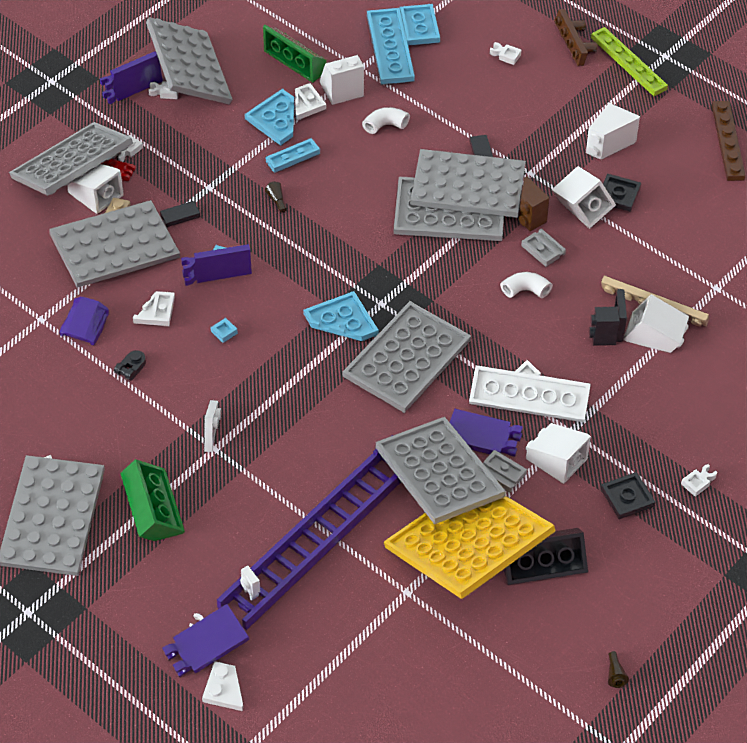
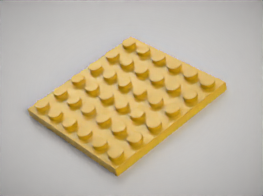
M505 496L437 524H434L428 515L424 513L385 540L384 545L386 549L463 599L556 530L552 523Z

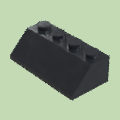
M579 528L555 531L503 569L507 584L512 585L587 573L588 565L584 532Z

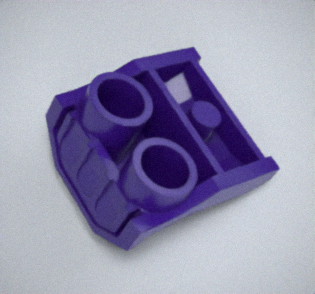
M83 296L75 298L73 306L61 326L60 336L66 335L95 345L103 331L104 324L109 315V309L101 302Z

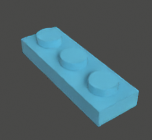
M310 138L265 157L266 163L276 173L319 155L320 148Z

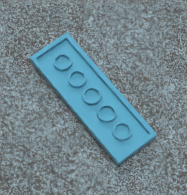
M400 8L367 11V19L381 84L415 81Z

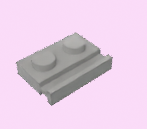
M539 229V232H535L522 240L521 244L523 248L545 267L566 253V249L543 229Z
M496 450L483 462L498 483L508 492H511L512 488L516 487L527 474L526 468Z

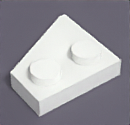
M311 83L295 89L296 120L326 109V103Z
M156 291L151 296V299L142 306L143 310L138 315L135 314L133 316V323L169 326L175 293Z
M210 400L205 415L204 452L213 451L215 433L221 419V408H218V401Z
M214 662L202 697L204 703L243 711V702L235 666Z

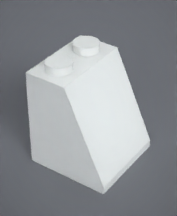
M358 55L325 64L320 84L332 105L364 96V65Z
M609 103L589 127L586 153L603 159L634 144L637 140L640 116Z
M100 164L97 168L90 169L85 172V175L77 177L67 185L68 193L96 214L107 208L113 197L121 198L124 195L121 171Z
M579 166L552 189L558 200L589 229L616 206L602 182Z
M651 294L632 312L623 340L671 353L676 348H680L684 342L683 334L688 329L687 322L689 316Z
M551 423L546 429H541L534 441L531 440L527 444L526 459L564 484L587 460L591 436Z

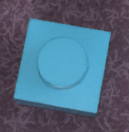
M226 318L211 327V332L222 343L238 334L237 328Z

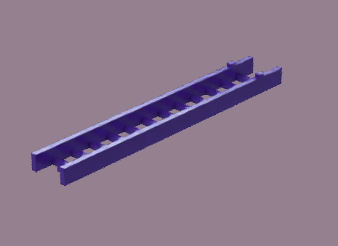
M377 449L250 568L257 577L263 573L278 584L270 593L260 587V592L258 593L264 599L256 606H253L239 594L244 590L240 577L217 599V608L220 609L224 605L229 604L233 599L236 600L238 607L248 613L242 619V626L247 630L401 483V480L396 474L389 478L374 468L381 460L386 462ZM368 472L384 482L378 490H375L361 480ZM357 484L372 496L363 503L348 491ZM341 497L346 498L358 507L352 515H349L335 505ZM329 509L346 520L338 528L321 517ZM316 521L332 532L325 541L308 530ZM302 534L319 545L311 554L295 543ZM288 547L305 558L297 567L281 556ZM275 560L292 571L284 580L267 568Z

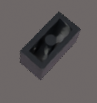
M595 307L594 315L590 317L592 327H589V338H592L593 346L616 345L620 322L618 307Z

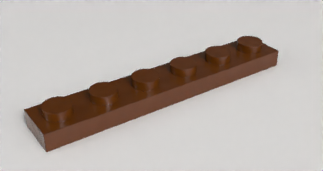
M712 101V111L727 181H745L746 175L730 101Z

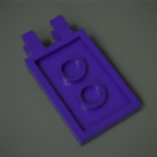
M156 51L110 71L111 75L100 78V84L102 86L105 85L106 91L102 92L103 98L107 99L109 104L114 103L116 99L120 101L149 88L151 82L161 83L163 81L160 61Z
M249 244L194 253L192 258H181L185 286L193 284L195 280H197V283L252 274Z
M454 409L449 422L471 450L491 454L496 450L499 453H506L515 457L517 441L521 440L523 426L513 425L511 427V422L459 409Z
M228 604L174 636L173 639L176 643L168 644L162 649L169 661L180 654L183 660L173 664V667L178 676L181 677L191 669L196 674L250 639Z

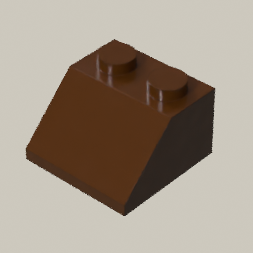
M528 176L524 177L519 222L529 231H532L547 223L550 198Z

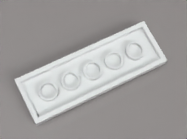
M476 365L469 404L584 422L590 384Z

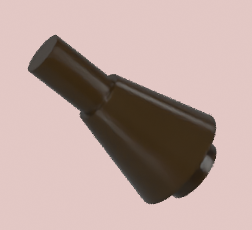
M270 182L265 188V192L277 204L280 213H283L287 209L283 202L281 183Z
M611 651L608 654L610 660L608 684L611 687L622 688L629 682V677L618 661L617 653Z

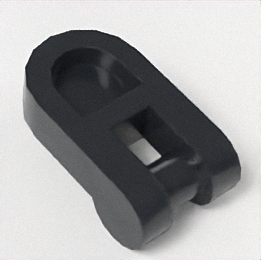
M138 350L131 351L120 363L116 364L114 373L122 374L126 379L132 381L146 364L145 354Z

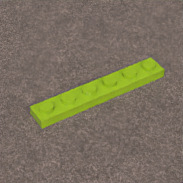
M603 27L591 34V39L650 94L656 96L667 90L668 85L607 28Z

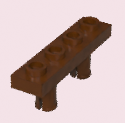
M559 9L554 20L555 25L558 27L560 35L563 37L577 66H584L588 53L597 52V43H583L577 31L585 30V20L571 21L566 10Z

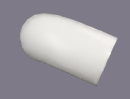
M393 107L381 108L368 115L362 122V125L371 134H375L384 125H393L404 129L409 122L410 114Z
M521 272L506 278L501 282L500 286L508 297H513L520 291L528 290L534 292L540 298H544L550 293L553 284L536 273Z

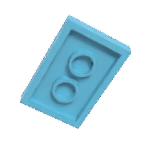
M433 4L400 7L408 45L440 43V34Z

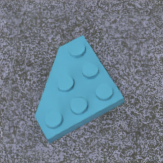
M281 89L247 112L245 120L281 146L293 137L294 97L284 89Z
M354 291L303 310L304 316L311 328L359 341L379 334L378 328Z

